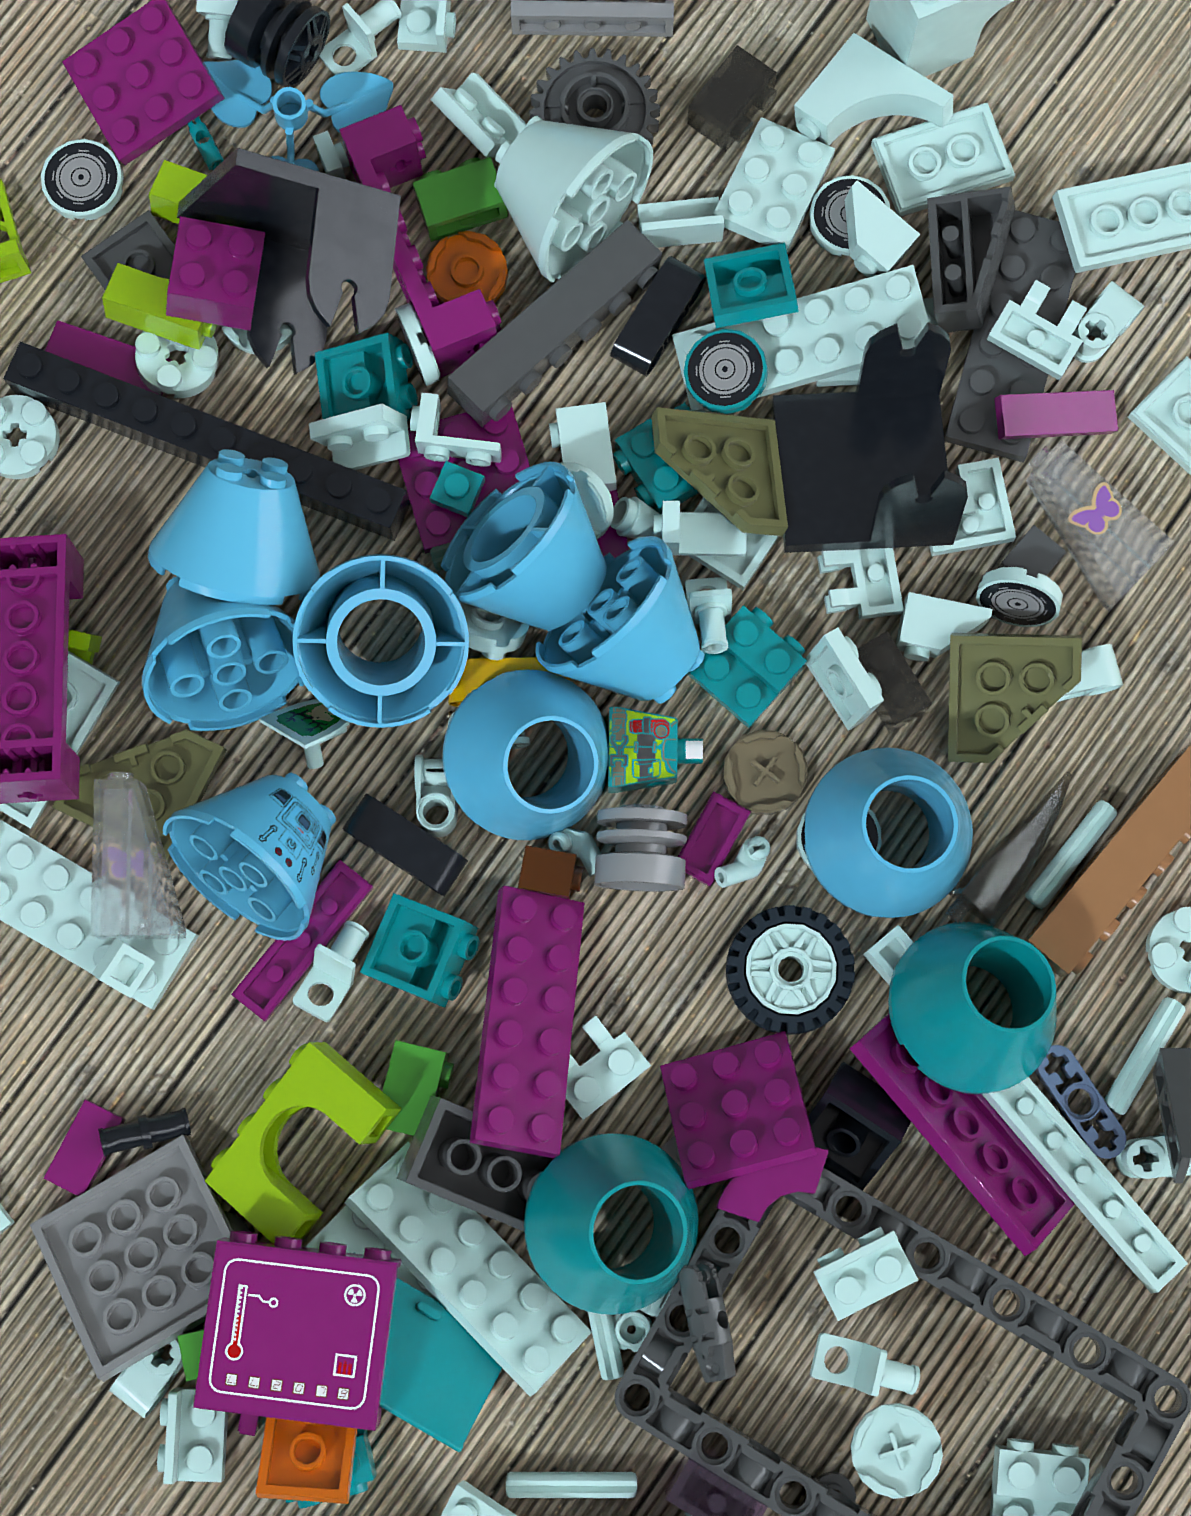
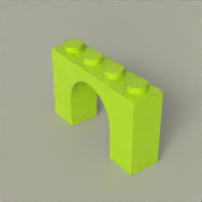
M164 160L149 192L151 214L179 224L180 219L177 218L179 201L208 175ZM117 263L102 297L106 318L200 350L205 337L212 338L217 327L216 324L166 316L169 279L157 277Z
M309 1042L308 1044L301 1045L293 1053L289 1060L290 1068L282 1078L276 1079L269 1085L263 1094V1099H265L256 1113H251L241 1122L237 1129L239 1136L230 1147L223 1149L211 1163L213 1170L205 1179V1182L271 1243L275 1242V1236L294 1237L303 1240L323 1214L315 1204L288 1181L281 1170L277 1147L280 1133L286 1122L295 1113L304 1108H315L327 1115L358 1144H373L379 1140L402 1109L326 1042Z

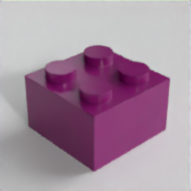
M180 216L167 291L166 316L250 331L265 232Z

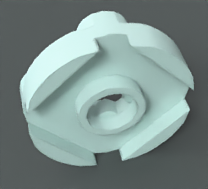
M145 331L135 340V361L138 374L143 383L153 392L160 395L161 392L174 394V398H188L201 393L212 383L219 363L218 346L214 336L212 338L205 337L200 350ZM175 350L186 353L184 355L185 362L180 365L175 360L168 362L166 359L169 358L170 352Z
M24 395L1 397L0 476L9 479L32 477L41 472L40 468L48 460L52 461L57 454L60 443L58 425L47 408L41 402ZM20 428L21 432L27 433L26 439H20L18 446L13 447L11 441L7 439V435L13 429Z
M460 602L468 626L469 648L480 651L488 659L502 660L507 652L515 651L523 644L529 628L528 624Z
M1182 907L1163 915L1154 923L1146 939V952H1148V959L1151 964L1149 967L1154 977L1162 985L1178 993H1191V959L1185 961L1182 958L1185 951L1180 947L1182 941L1186 943L1191 942V907Z

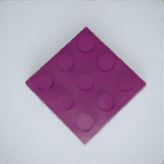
M151 0L62 61L116 157L124 165H127L225 99L168 0Z
M512 407L500 420L494 421L491 419L483 427L467 412L440 419L437 436L501 444V462H491L490 466H474L468 464L466 459L449 457L448 462L485 476V483L473 510L495 489L502 494L516 484L519 480L515 477V474L530 467ZM408 428L411 453L408 457L398 459L423 548L425 554L430 553L433 547L450 543L467 517L430 502L429 498L445 462L426 459L424 454L418 453L415 443L416 431H411Z
M785 1031L660 1066L684 1181L689 1190L818 1155L789 1040Z

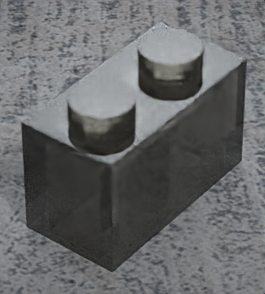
M737 45L688 106L687 124L727 151L735 140L740 143L746 137L753 125L751 119L758 110L765 112L775 99L777 91L774 87L777 72Z
M888 631L857 648L859 653L858 659L867 673L870 672L876 677L881 686V696L884 701L875 711L889 733L926 713L932 702Z

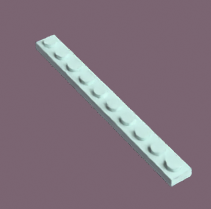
M897 925L863 955L890 986L893 971L899 959L914 942ZM1029 1077L1006 1090L982 1094L1151 1294L1158 1293L1188 1264Z

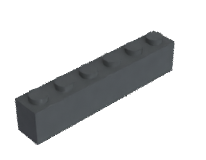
M627 219L448 376L447 394L481 427L486 425L491 419L494 421L500 420L512 407L511 401L522 392L525 395L532 392L543 378L541 375L551 366L554 368L561 366L571 355V348L581 339L584 342L589 341L600 330L601 322L612 313L616 316L621 313L630 303V296L640 287L646 290L659 271L662 252Z

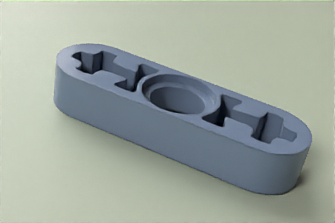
M1051 1045L1048 1054H1051L1054 1058L1060 1056L1064 1058L1065 1063L1061 1065V1071L1066 1078H1072L1075 1074L1079 1081L1066 1085L1059 1093L1055 1086L1064 1082L1056 1072H1046L1044 1067L1049 1064L1047 1057L1035 1070V1074L1069 1125L1097 1158L1111 1159L1118 1156L1126 1145L1124 1129L1073 1053L1064 1046ZM1075 1089L1086 1091L1091 1098V1107L1085 1114H1075L1068 1106V1097ZM1099 1111L1102 1113L1103 1118L1095 1121L1100 1129L1103 1131L1112 1130L1114 1133V1137L1110 1139L1112 1145L1110 1150L1105 1146L1096 1147L1094 1141L1099 1136L1092 1125H1088L1083 1129L1080 1124L1081 1122L1093 1119Z

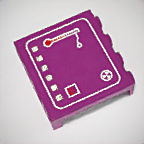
M233 1230L230 1232V1238L224 1237L217 1240L193 1408L376 1431L381 1421L382 1408L380 1407L397 1272L401 1266V1259L391 1258L392 1250L365 1247L364 1255L347 1253L346 1244L334 1242H320L319 1249L301 1247L302 1239L286 1236H275L274 1243L257 1241V1233Z

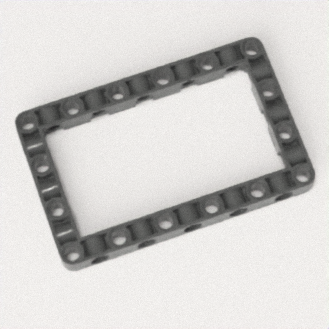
M823 1168L815 1194L796 1192L784 1196L855 1240L879 1227H882L885 1234L895 1231L898 1241L917 1277L1130 1403L1131 1405L1071 1516L1135 1515L1190 1412L1191 1392L1184 1382ZM844 1196L854 1197L861 1205V1214L853 1222L842 1221L836 1213L837 1202ZM775 1202L767 1207L760 1222L719 1209L688 1265H695L697 1267V1264L701 1262L711 1261L716 1268L723 1295ZM724 1227L734 1228L739 1233L740 1245L733 1253L726 1254L721 1252L715 1244L716 1234ZM923 1242L933 1244L938 1251L937 1263L927 1269L917 1265L914 1259L916 1247ZM678 1280L617 1386L615 1405L618 1411L626 1419L781 1516H876L670 1388L693 1347L690 1331L677 1329L671 1321L673 1309L676 1306L684 1305L680 1288L681 1284ZM1003 1289H1008L1014 1293L1017 1301L1015 1310L1008 1315H1000L993 1306L994 1296ZM1089 1337L1096 1346L1095 1356L1088 1362L1080 1363L1074 1356V1345L1078 1339ZM641 1384L648 1389L650 1402L647 1407L637 1409L628 1403L626 1392L629 1386ZM1170 1385L1176 1393V1402L1171 1409L1161 1411L1155 1404V1394L1160 1387ZM718 1432L726 1438L728 1449L723 1455L711 1456L704 1450L702 1441L707 1434ZM1119 1467H1129L1133 1473L1132 1484L1124 1491L1114 1490L1111 1485L1112 1473ZM789 1481L801 1483L806 1490L805 1499L797 1505L786 1503L780 1495L781 1487Z

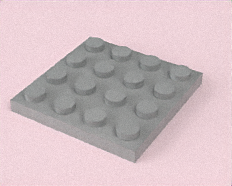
M184 1135L179 1136L30 1224L97 1378L103 1382L178 1338V1335L187 1333L201 1325L206 1320L216 1242L224 1237L230 1238V1232L233 1230L213 1189L205 1182L207 1176L189 1139Z

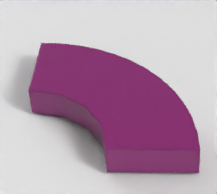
M816 1148L818 1155L732 1178L723 1191L716 1208L760 1222L767 1207L781 1196L796 1192L815 1194L828 1150Z

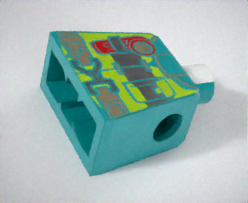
M609 707L608 793L674 784L677 782V764L703 763V738H678L677 718L621 707Z

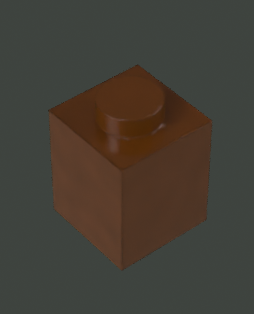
M526 845L518 888L570 899L571 891L580 892L584 867L576 865L577 854Z

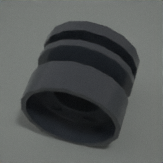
M239 0L229 19L225 32L224 46L227 54L249 67L257 68L260 66L264 76L275 79L276 83L283 87L294 88L308 76L317 63L329 34L330 16L327 11L320 7L312 6V3L308 0Z

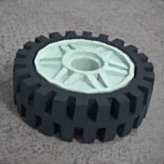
M785 905L767 909L757 914L738 931L730 945L726 959V980L735 1005L752 1023L774 1033L785 1031L787 1035H795L818 1029L831 1021L839 1013L852 991L855 977V962L847 938L844 937L841 929L835 923H832L827 916L804 906ZM784 959L797 961L801 967L800 978L794 982L784 980L778 971L780 961Z

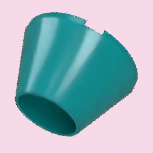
M956 922L928 931L903 953L890 981L889 1015L900 1046L902 1044L905 1046L912 1058L918 1063L919 1066L917 1068L923 1074L949 1089L969 1094H989L1006 1090L1028 1078L1043 1062L1052 1045L1057 1022L1056 981L1052 968L1045 956L1032 944L993 926L975 922ZM968 966L978 967L990 972L1004 985L1012 1004L1010 1028L1001 1027L988 1021L975 1008L969 997L966 985Z
M618 1133L589 1136L562 1149L560 1155L555 1157L536 1178L527 1200L524 1218L527 1250L540 1278L567 1303L588 1312L608 1315L637 1311L649 1306L667 1294L678 1282L681 1269L688 1265L693 1256L699 1225L698 1208L693 1189L689 1190L687 1188L682 1169L677 1162L664 1150L645 1139ZM637 1186L647 1197L653 1212L654 1227L650 1242L644 1252L633 1262L617 1268H608L600 1259L594 1244L593 1231L596 1216L603 1203L612 1194L625 1187Z

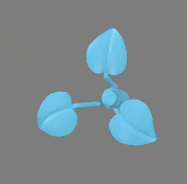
M239 60L204 61L225 98L211 108L220 121L232 127L244 128L253 123L257 111L261 114H267L274 110L277 124L286 133L287 159L281 156H271V158L319 171V169L312 160H294V131L301 129L306 124L308 111L324 118L331 116L333 127L340 133L339 129L386 111L394 88L391 80L373 73H339L330 77L320 88L321 102L327 108L323 109L313 104L311 99L305 100L302 92L293 87L282 88L271 97L272 84L270 78L262 74L260 66L252 68Z

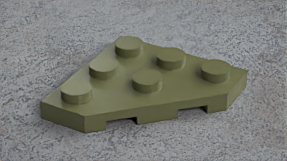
M656 407L651 416L655 453L742 533L783 536L788 529L775 420Z
M951 633L948 762L992 763L1016 738L1025 733L1047 713L1050 707L1081 682L1082 636Z
M186 729L171 734L170 737L122 751L114 754L111 758L91 765L85 764L80 766L79 799L56 800L52 808L169 864L172 858L167 849L171 846L172 841L169 834L167 836L163 835L165 821L174 812L201 802L227 750ZM150 843L158 844V845L160 846V849H158V848H156V847H154V846H151V845H149V844H150Z

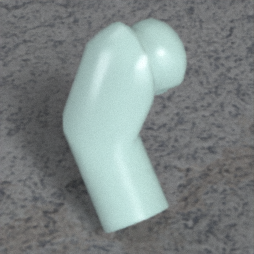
M566 828L549 836L548 847L550 850L577 854L589 876L595 875V857L600 855L601 852L590 833Z
M761 836L747 839L742 844L733 863L715 869L714 876L717 884L725 888L758 876L770 853L771 847L768 840Z

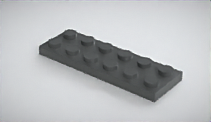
M1015 210L983 326L980 329H973L944 436L945 442L1019 462L1025 461L1031 438L999 440L994 398L999 395L1043 393L1048 374L988 341L987 338L1008 301L1011 300L1021 306L1035 280L1050 287L1036 315L1056 326L1060 323L1065 313L1075 271L1059 221Z

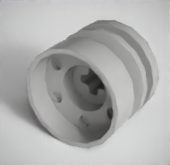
M628 804L617 808L598 810L597 823L616 829L598 831L596 840L615 846V852L604 853L595 857L594 885L601 888L626 891L665 892L683 890L685 888L686 860L674 855H668L667 848L685 845L687 836L668 832V830L686 828L688 815L679 811L667 810L661 806L647 804Z

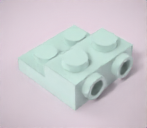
M1007 1438V1446L995 1445L990 1516H1071L1088 1485L1090 1459L1084 1454H1079V1447L1075 1445L1052 1443V1449L1049 1451L1034 1449V1442L1030 1440Z

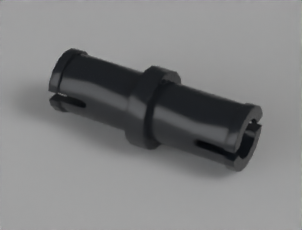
M185 1108L149 1118L146 1117V1114L137 1116V1121L98 1129L104 1156L143 1146L144 1150L153 1148L152 1143L176 1138L181 1135H191Z

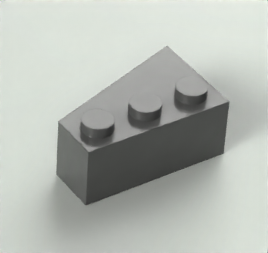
M1011 186L927 198L934 315L938 326L947 333L980 329L983 326L1016 209Z

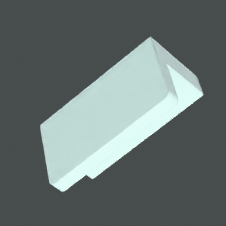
M719 197L637 204L639 231L657 248L721 242L724 232V216H713L719 202Z

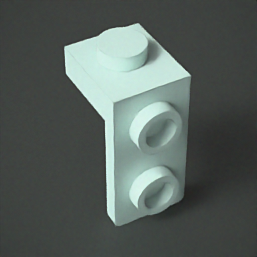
M431 393L421 394L420 406L413 405L410 420V430L416 431L415 443L418 453L424 454L426 459L445 462L449 460V457L466 459L468 464L481 467L490 466L491 462H501L502 451L500 443L437 436L441 414L439 395Z
M663 501L662 514H654L653 536L662 539L671 549L673 555L744 556L746 554L747 533H742L722 513L680 512V501Z

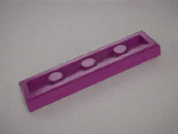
M339 860L317 887L309 924L304 932L293 940L275 939L231 995L259 1018L267 1022L313 965L316 946L318 944L325 947L329 945L374 887Z

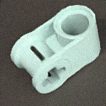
M1111 281L1091 305L1072 334L1083 340L1074 358L1083 363L1097 361L1117 337L1121 336L1129 328L1145 306L1115 282ZM1092 335L1096 339H1094V341H1091L1088 339V337Z
M1112 644L1099 645L1082 650L1081 682L1057 702L1085 695H1098L1123 686Z
M415 755L414 778L417 819L422 829L433 837L447 836L456 827L458 803L447 785L443 769V758L424 759L423 755ZM434 806H443L449 811L448 817L441 824L435 825L426 821L427 812Z
M1164 1132L1156 1136L1126 1140L1124 1150L1115 1157L1117 1169L1129 1178L1173 1177ZM1145 1153L1146 1161L1141 1162L1140 1165L1134 1164L1133 1156ZM1191 1164L1186 1176L1191 1175Z
M178 1338L169 1343L173 1347L169 1353L172 1358L167 1361L163 1360L161 1355L164 1349H158L123 1370L109 1390L143 1418H146L169 1389L170 1383L183 1367Z

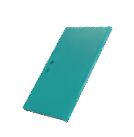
M397 1278L380 1407L455 1451L461 1452L463 1444L502 1367L441 1303Z

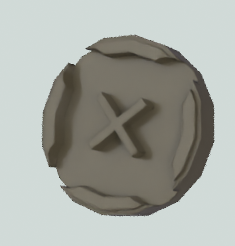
M757 730L743 735L730 748L723 765V781L728 795L735 803L748 809L753 814L773 815L787 810L800 798L807 783L808 765L802 749L790 738L777 731Z

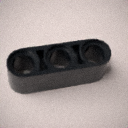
M669 256L616 339L610 356L647 377L672 340V335L676 333L705 284L706 275Z
M367 793L342 828L353 838L444 897L468 862L462 855Z

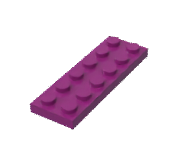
M505 885L498 890L470 1143L550 1158L560 1155L584 902Z
M889 1013L849 1048L1022 1254L1026 1256L1036 1250L1075 1203L982 1094H969L949 1089L923 1074L917 1068L919 1066L918 1063L912 1058L903 1044L900 1046L895 1036Z

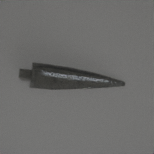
M1066 772L1032 812L1009 835L975 861L949 893L955 901L945 913L952 922L960 923L966 914L970 912L989 926H995L1029 876L1049 838L1072 777L1070 772Z

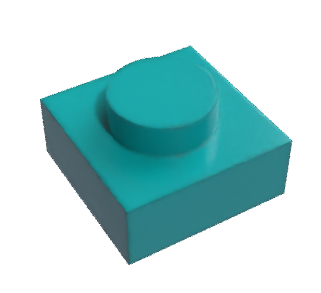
M445 461L429 498L430 502L468 517L472 513L485 483V476Z

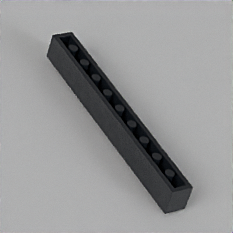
M21 341L3 378L16 395L31 397L47 407L202 467H206L210 461L217 459L219 451L223 449L241 452L245 455V458L258 461L268 457L283 460L288 464L287 472L295 480L301 505L395 541L411 504L407 491Z

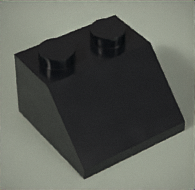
M845 1062L840 1064L807 1112L815 1147L828 1150L823 1168L862 1191L901 1143L911 1123L880 1085Z

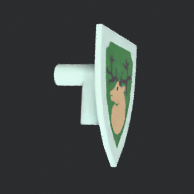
M318 699L297 703L259 718L260 723L304 748L306 763L309 769H317L324 765L320 744L347 732V726L351 723L328 711V708Z

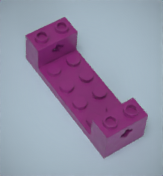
M401 105L339 129L356 183L392 193L390 188L423 175L421 160L426 158V154L421 143L423 141L422 134L414 117L407 119ZM399 209L393 270L407 303L413 305L423 327L421 328L424 337H426L428 346L430 345L440 372V378L452 374L502 330L500 327L502 323L494 301L486 302L480 289L439 305L431 282L426 281L418 251L415 245L410 243L406 233L408 232L407 226Z
M67 534L0 538V804L79 799L80 758L66 743L69 600L83 599L84 559Z

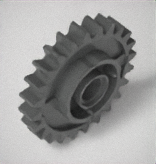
M590 48L587 58H583L575 50L573 62L569 63L566 59L560 57V70L547 67L546 77L548 81L537 80V91L540 94H531V106L534 109L529 110L530 119L538 116L545 121L636 133L648 140L651 146H653L654 136L651 133L658 132L659 121L655 119L660 116V105L655 103L658 91L657 89H648L651 86L650 75L639 77V63L626 67L625 54L614 61L612 60L611 49H607L603 57H597L595 49ZM591 109H599L604 112L602 116L597 118L589 117L585 113Z

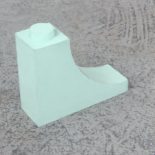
M853 33L795 103V122L798 131L802 135L809 137L813 141L818 140L828 146L851 127L882 116H911L927 120L943 128L953 116V94Z

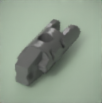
M711 1261L701 1262L697 1264V1267L695 1265L684 1266L679 1272L678 1277L681 1284L680 1288L693 1350L704 1381L706 1383L717 1382L735 1377L733 1340L716 1268Z

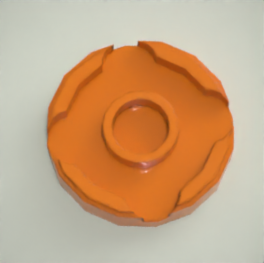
M472 231L458 232V235L450 238L447 236L440 240L429 254L426 266L428 282H431L440 304L478 289L481 290L486 302L493 300L496 303L505 291L508 280L506 258L499 245L485 234Z

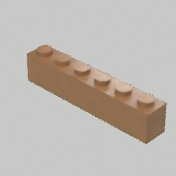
M1191 744L1178 753L1024 939L1045 956L1052 971L1058 976L1069 975L1071 971L1078 975L1087 966L1094 956L1089 952V949L1098 939L1105 942L1115 932L1121 923L1116 919L1118 914L1125 906L1132 909L1143 898L1147 889L1142 885L1152 873L1158 877L1171 864L1174 857L1170 854V851L1179 841L1186 844L1191 839Z

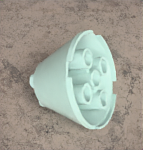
M534 116L528 121L524 130L514 141L507 140L501 145L495 158L500 166L497 171L494 187L498 190L537 267L546 279L554 283L555 279H560L623 224L620 219L631 200L636 204L639 203L648 183L653 164V149L650 142L636 133L545 121L538 116Z

